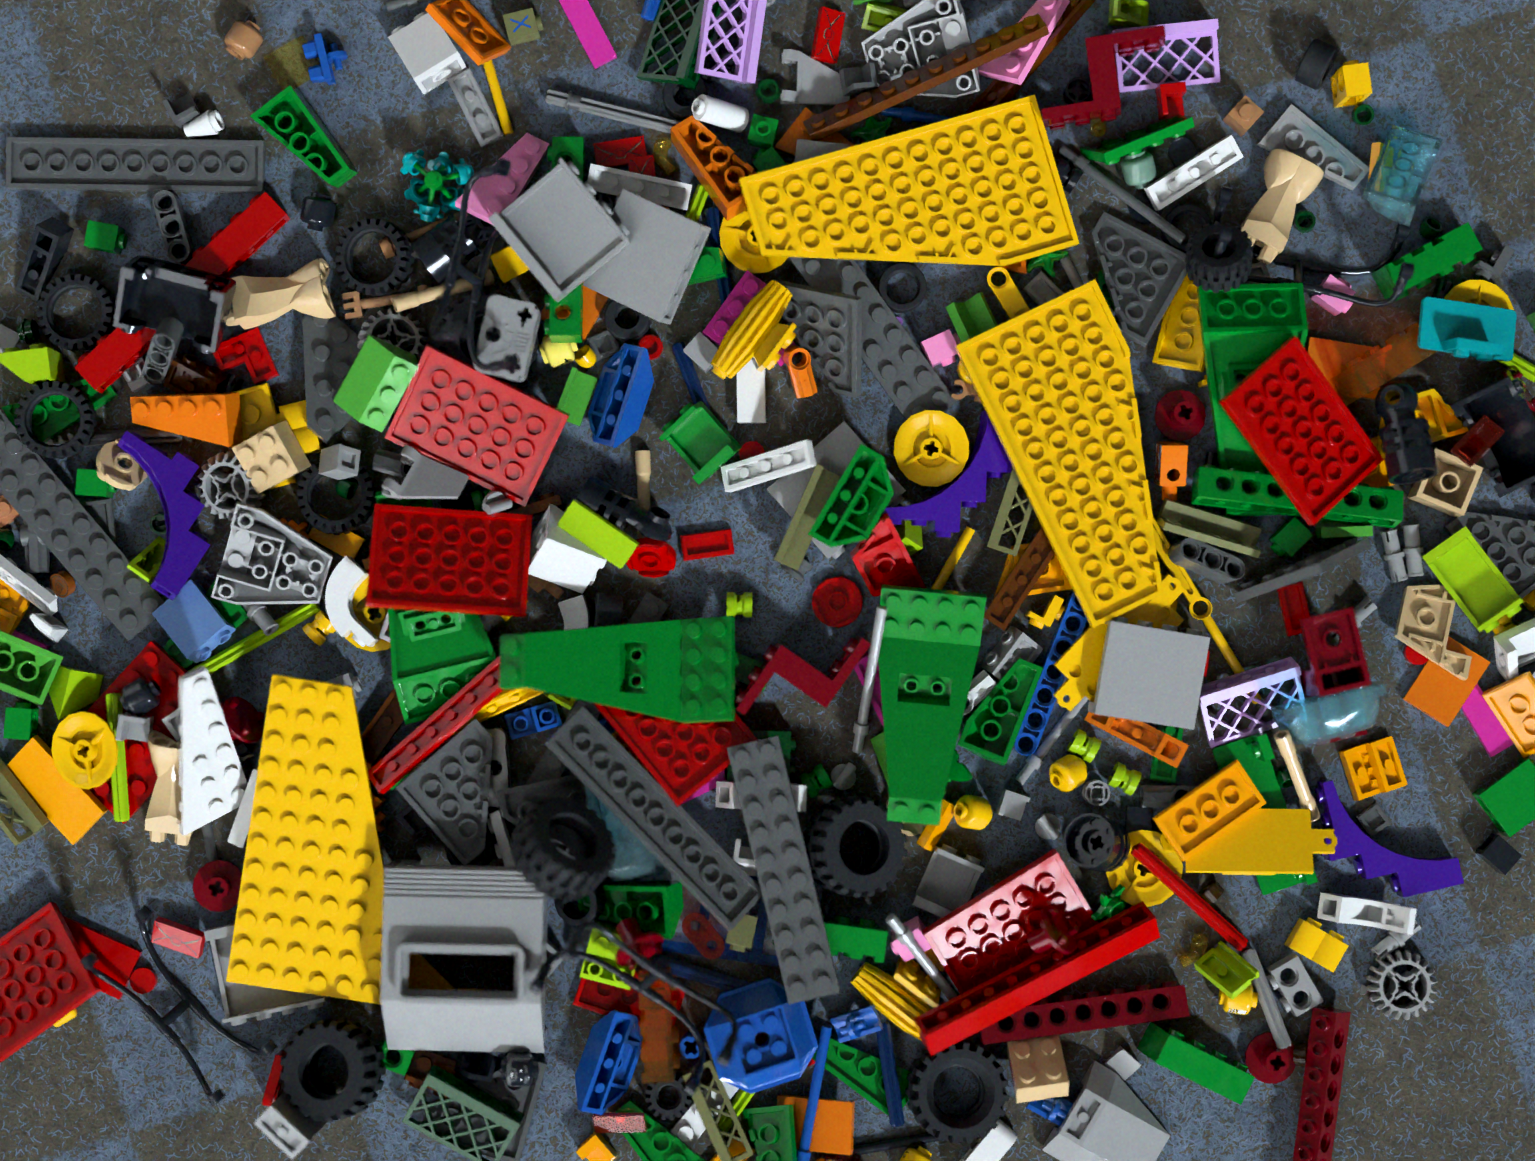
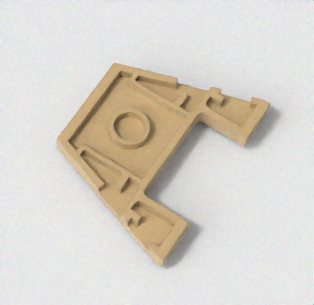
M1443 585L1405 587L1394 637L1460 680L1468 679L1472 656L1446 649L1455 607L1454 599Z

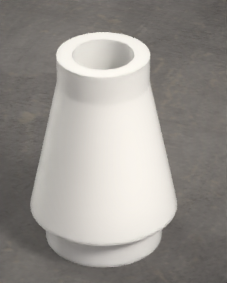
M207 110L191 122L184 124L183 129L188 139L216 135L224 129V122L217 110Z

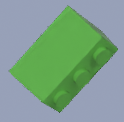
M368 334L333 398V402L358 422L383 432L418 369L416 355Z
M0 631V690L31 703L43 705L63 657Z

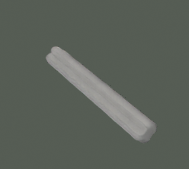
M1254 948L1247 949L1241 955L1243 959L1259 971L1260 977L1253 979L1252 984L1255 992H1258V999L1278 1049L1287 1048L1291 1045V1040L1257 952Z

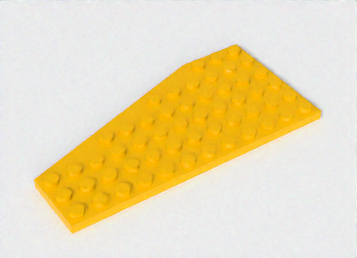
M1035 95L739 178L738 180L761 256L1007 266L1079 244Z
M1092 280L956 345L957 354L1091 628H1095L1162 595L1163 587L1154 538L1152 507L1148 479L1146 480L1139 413L1130 364V349L1096 280Z
M273 674L226 981L381 1004L384 861L376 826L353 686Z

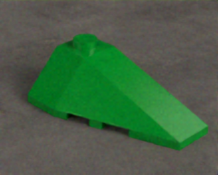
M1019 658L967 719L957 745L981 758L1001 766L1005 765L1043 667Z
M659 880L601 883L605 891L606 904L599 919L619 924L624 919L636 917L644 933L659 932L664 939L673 938L684 907L682 884L679 881ZM589 895L578 900V910L587 914L591 906Z

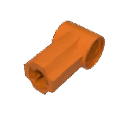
M797 345L787 347L783 353V360L788 368L795 398H805L814 395L818 391L810 364L811 356L809 352ZM796 352H801V361L798 364H793L792 356Z

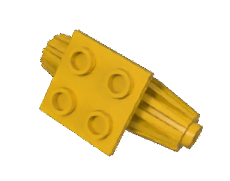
M771 280L747 304L725 334L711 361V365L714 366L712 369L714 374L723 380L726 377L732 378L753 357L759 366L757 368L759 372L766 368L768 370L773 368L781 357L778 353L780 348L785 350L797 335L793 332L797 327L794 323L791 325L779 323L792 297V293L775 280Z
M900 957L894 977L868 962L863 963L852 977L850 983L870 1005L874 1004L876 1010L904 1032L922 1041L919 1037L914 1018L932 1009L930 1006L933 1008L938 1006L941 995L939 987L929 975L920 970V966L913 959L904 962L902 957Z

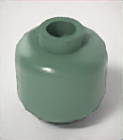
M1144 149L1137 155H1125V158L1120 163L1125 183L1135 186V189L1145 188L1157 176L1153 156L1151 153L1145 152Z

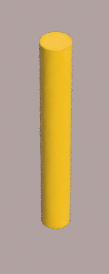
M490 60L484 63L483 67L503 134L508 135L514 132L494 64Z
M966 526L931 589H943L975 530Z

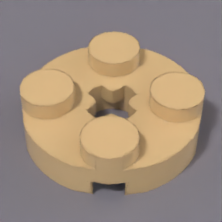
M120 439L108 442L100 449L96 457L97 476L115 488L128 491L134 490L146 479L147 473L134 458L117 446ZM121 459L124 460L125 465L129 468H122L118 462Z

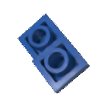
M555 701L503 715L510 740L562 725Z

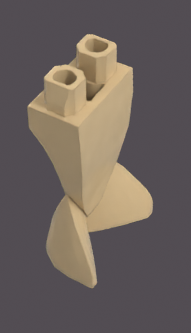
M1273 149L1269 152L1264 164V180L1268 190L1252 207L1240 226L1241 231L1248 233V238L1252 240V246L1255 244L1262 248L1257 259L1266 265H1269L1284 250L1289 238L1296 204L1305 200L1316 189L1324 176L1323 170L1314 163L1282 149Z
M317 258L286 278L242 275L233 277L232 279L236 281V288L232 300L233 308H230L226 325H240L246 330L273 321L292 309L317 318L328 319L336 317V312L325 283L330 272L329 264L323 258Z
M151 730L148 736V745L158 778L145 818V831H149L151 842H164L167 838V833L175 834V843L177 845L187 846L194 831L185 836L179 832V824L181 823V812L179 811V801H181L179 747H181V741L175 742L157 730Z

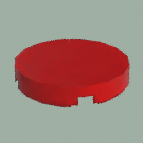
M652 538L636 539L639 544L626 563L629 569L633 571L634 568L639 571V575L651 578L663 577L669 574L670 570L673 571L676 565L677 554L671 545L665 541Z
M835 576L825 579L817 586L813 593L812 607L814 614L820 622L829 627L840 628L850 625L858 618L862 610L863 598L861 591L854 582L847 578Z

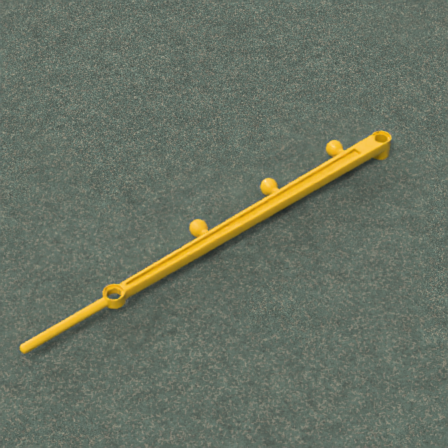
M1002 267L991 269L987 275L988 286L1010 320L1030 311L1009 272ZM1000 272L1005 275L1006 282L1002 286H995L991 282V277L994 273ZM1153 516L1152 523L1156 552L1171 576L1177 578L1185 589L1182 593L1189 603V613L1195 619L1202 620L1234 674L1244 672L1245 670L1211 617V602L1200 595L1186 569L1174 564L1170 560L1168 550L1171 544ZM1204 601L1207 604L1206 613L1203 615L1195 614L1193 611L1195 602ZM1257 692L1255 697L1261 700V696Z

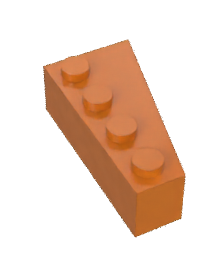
M692 115L671 127V142L724 218L729 221L745 211L747 208L738 180L739 178L757 174L754 168L747 162H743L729 146L721 143L715 134Z
M239 392L144 394L130 397L132 423L227 447L236 446L243 442Z

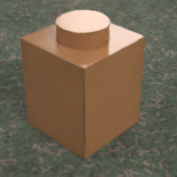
M1245 95L1226 115L1223 121L1242 137L1264 111Z

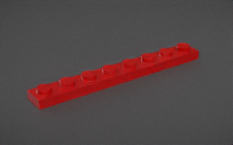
M500 656L368 770L369 779L379 793L385 794L503 691V689L499 688Z

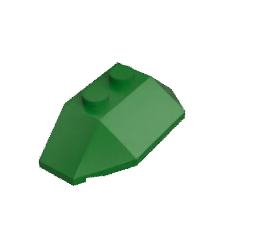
M860 444L808 535L831 548L869 538L894 495L884 456Z

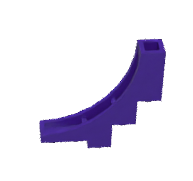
M985 410L981 411L979 431L963 471L937 493L918 503L903 507L886 508L883 514L888 513L894 525H902V520L911 521V526H927L928 522L927 532H936V537L951 538V533L960 532L961 507L977 508L978 503L986 502V478H1003V474L1011 473L1012 464Z
M126 431L117 446L134 458L147 473L157 490L164 510L166 525L165 550L160 568L150 587L173 601L210 547V544L206 542L207 539L203 535L188 531L205 506L201 503V499L198 496L183 491L199 466L195 464L196 461L191 456L185 453L180 454L177 452L171 460L162 449L158 447L153 448L146 444L145 439L141 435Z
M1333 780L1317 781L1318 788H1315V795L1318 803L1323 805L1324 813H1321L1323 826L1325 829H1334V835L1337 837L1335 854H1320L1326 860L1334 861L1356 855V859H1353V865L1357 874H1360L1365 879L1392 874L1393 877H1389L1391 889L1403 898L1464 884L1458 858L1453 856L1438 858L1408 857L1380 846L1364 834L1349 817L1339 800ZM1324 839L1326 844H1331L1329 839Z

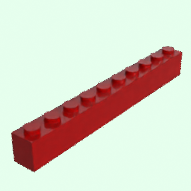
M266 192L262 195L258 194L249 202L250 206L245 211L236 213L224 230L219 229L216 231L208 245L198 248L192 254L193 258L186 265H181L229 277L290 220V217ZM116 327L110 335L106 334L97 341L95 349L80 356L77 360L78 364L74 368L96 391L102 394L107 387L112 385L125 371L148 352L156 330L145 327L135 334H129Z
M1142 901L1075 935L1077 945L1073 953L1063 954L1055 947H1052L1042 954L914 1018L920 1039L931 1056L1160 938L1156 917Z

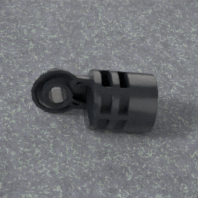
M469 213L466 217L463 240L464 250L460 262L462 265H466L473 257L481 254L477 247L489 240L495 229L494 225L484 226L483 220ZM453 214L410 244L439 284L446 279L453 246L457 241L459 222Z
M1401 380L1391 381L1383 385L1375 398V408L1384 419L1385 424L1378 432L1379 438L1382 440V452L1385 454L1384 461L1389 483L1395 485L1420 482L1439 473L1435 451L1431 446L1432 437L1428 433V421L1418 419L1415 415L1418 405L1416 390L1409 383ZM1394 395H1401L1398 403L1394 405L1389 403Z
M595 475L588 479L576 499L623 532L630 523L646 538L660 541L671 539L672 529L668 522L670 514L666 510L657 506H650L646 510L638 505L639 500L637 498L626 495V492L617 490L613 485Z

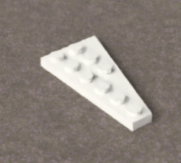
M204 666L179 677V708L181 709V724H179V734L181 735V747H179V786H181L179 811L181 812V823L179 824V832L183 836L240 807L247 787V781L210 675Z

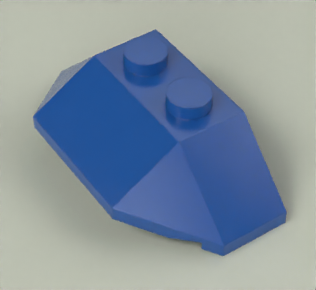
M626 343L620 347L621 350L615 353L603 365L588 412L593 442L614 448L618 447L639 430L654 383L648 350Z
M612 1010L592 1026L575 1074L577 1103L580 1111L603 1115L608 1107L613 1105L627 1092L644 1045L643 1035L636 1015Z

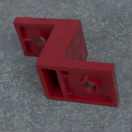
M1164 25L1085 38L1093 101L1041 109L1044 126L1049 127L1050 130H1059L1065 128V124L1075 123V126H1084L1091 124L1090 120L1101 119V122L1116 120V116L1121 115V102L1114 54L1118 53L1119 57L1133 55L1135 50L1144 49L1145 52L1160 50V46L1165 45Z
M1353 607L1299 619L1310 667L1300 669L1302 674L1300 675L1314 744L1319 746L1367 734L1357 688L1372 684ZM1331 631L1335 632L1339 637L1338 644L1334 647L1326 643V635ZM1334 707L1339 708L1342 714L1337 722H1333L1329 718V712Z
M856 636L855 639L850 637L842 648L845 653L841 659H835L829 666L827 671L830 674L828 677L777 642L775 646L770 644L762 655L765 660L761 666L755 665L747 676L750 682L745 688L741 686L735 693V709L745 715L774 673H777L827 708L871 643L859 636Z

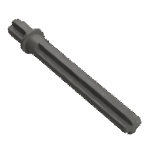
M549 88L545 96L546 103L564 107L566 111L572 109L670 133V128L681 122V120L576 95L571 90L568 93Z

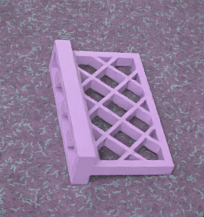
M704 0L694 73L732 80L736 83H755L767 0H736L729 8L724 0ZM718 1L724 11L717 18H715L711 11L712 4ZM739 6L743 14L742 20L737 23L731 12ZM725 17L728 18L732 25V28L726 33L723 32L719 25V22ZM714 27L720 38L711 44L708 39V32ZM734 32L739 37L738 46L733 49L727 39ZM723 42L729 54L720 59L715 48ZM710 53L716 65L711 69H705V57ZM731 58L735 63L734 75L729 74L724 66Z
M1218 19L1122 28L1111 31L1113 34L1164 25L1165 41H1170L1167 45L1160 46L1163 50L1155 60L1145 53L1144 49L1137 50V54L1130 62L1126 61L1123 57H1119L1118 53L1115 54L1119 93L1156 89L1160 84L1186 82V86L1221 82L1217 40ZM1210 36L1211 48L1204 54L1194 45L1201 37ZM1189 38H1195L1192 43L1189 40H1187ZM1181 39L1189 46L1181 57L1169 49L1175 40ZM1191 49L1202 57L1194 69L1183 61V58ZM1165 52L1177 60L1169 71L1157 63ZM1211 53H1212V60H1211L1210 58H1208V56H1209ZM1140 54L1152 63L1143 74L1132 66ZM1206 61L1213 67L1214 77L1203 78L1196 71ZM1122 63H1124V64L1126 65V67L1124 68L1123 71H1122ZM1179 63L1191 72L1184 81H1178L1171 75ZM1154 66L1165 74L1163 79L1155 84L1145 77ZM1128 69H1131L1140 78L1134 86L1124 87L1123 75ZM1193 75H1195L1198 78L1189 80ZM1169 77L1173 82H1165V80ZM1142 80H1144L1147 83L1145 85H1139Z
M1292 657L1202 685L1199 707L1207 740L1211 748L1308 718L1300 675H1302L1300 666ZM1293 679L1294 686L1289 694L1280 690L1284 681ZM1264 687L1271 689L1265 701L1255 697L1259 689ZM1277 693L1286 697L1279 709L1270 705ZM1242 695L1247 698L1240 709L1230 705L1236 696ZM1252 700L1262 705L1255 717L1245 712ZM1293 700L1299 703L1300 712L1290 715L1285 710ZM1218 703L1222 707L1214 717L1208 714L1207 705ZM1267 708L1277 712L1272 721L1264 722L1260 720ZM1227 709L1237 713L1231 724L1221 720ZM1242 716L1252 720L1248 728L1243 730L1236 728ZM1218 724L1227 728L1223 736L1214 739L1212 732Z

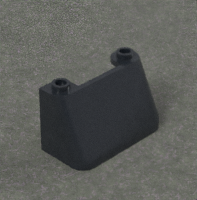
M135 256L121 267L113 326L121 328L125 333L135 334L145 327L157 330L163 318L172 317L182 323L184 327L182 337L193 339V345L198 348L199 352L205 354L216 353L219 350L235 293L236 281L229 277L149 256Z
M1511 375L1469 394L1451 405L1456 417L1465 418L1462 423L1464 427L1467 426L1490 470L1489 475L1491 478L1496 476L1494 478L1496 485L1493 487L1499 498L1535 482V417L1522 394L1525 392L1522 382L1519 378L1514 379Z

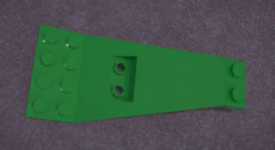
M1303 283L1240 284V287L1237 289L1232 287L1229 292L1219 290V293H1213L1211 289L1204 291L1202 290V285L1197 288L1201 338L1219 469L1240 468L1242 472L1265 471L1268 475H1272L1219 401L1239 384L1236 380L1237 378L1245 379L1290 337L1296 336L1305 347L1308 325ZM1221 483V484H1222V490H1226L1224 484ZM1242 485V489L1245 492L1251 493L1248 486ZM1267 488L1269 494L1277 496L1273 489ZM1224 508L1225 516L1277 515Z
M382 491L375 492L378 504L434 508L432 499H396L384 496ZM388 608L392 679L405 725L427 720L497 659L479 614ZM443 615L450 616L448 619L441 618ZM418 621L425 622L423 625L416 624Z
M886 584L881 586L879 606L887 607L878 659L889 785L887 821L929 825L940 824L944 792L980 649L986 594ZM909 681H914L916 685L910 687L907 685V683ZM941 684L942 687L940 689L933 688V685Z
M724 616L501 635L499 688L503 690L530 688L680 723L735 721V618ZM641 652V657L635 660V654ZM640 677V684L635 686V680Z

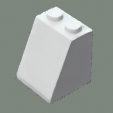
M422 12L415 16L414 21L407 26L401 25L392 31V35L388 37L423 95L446 82L447 78L467 69L445 30L427 12Z
M550 504L531 535L529 574L583 594L587 586H591L594 583L598 569H602L607 560L558 527L557 524L565 512Z

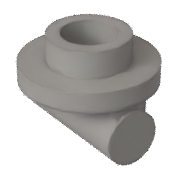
M499 491L489 492L482 503V509L488 515L497 512L501 513L503 510L513 506L511 499H506L504 494Z
M849 762L848 764L835 766L830 773V780L833 786L839 790L851 788L856 781V766Z
M1045 813L1037 818L1035 831L1041 838L1055 840L1061 835V823L1055 815Z

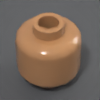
M250 20L234 22L224 38V42L227 45L225 49L240 60L252 58L263 42V37L259 33L260 27Z

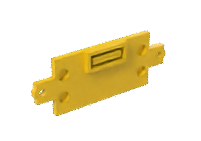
M1166 574L1161 579L1162 595L1119 615V617L1128 618V623L1137 625V620L1153 622V628L1161 629L1162 624L1178 627L1184 619L1170 605L1185 589L1177 578ZM1170 583L1174 584V588L1172 590L1169 589ZM1103 623L1095 628L1089 626L1053 664L1067 678L1053 696L1056 698L1057 703L1068 711H1071L1084 697L1094 702L1108 624ZM1065 695L1069 696V700L1067 702L1063 701V697Z
M1258 809L1185 860L1186 873H1222V875L1313 874V854H1335L1337 837L1334 835V829H1311L1310 809ZM1161 834L1160 844L1163 852H1174L1170 844L1166 842L1164 835ZM1324 839H1329L1331 844H1326Z

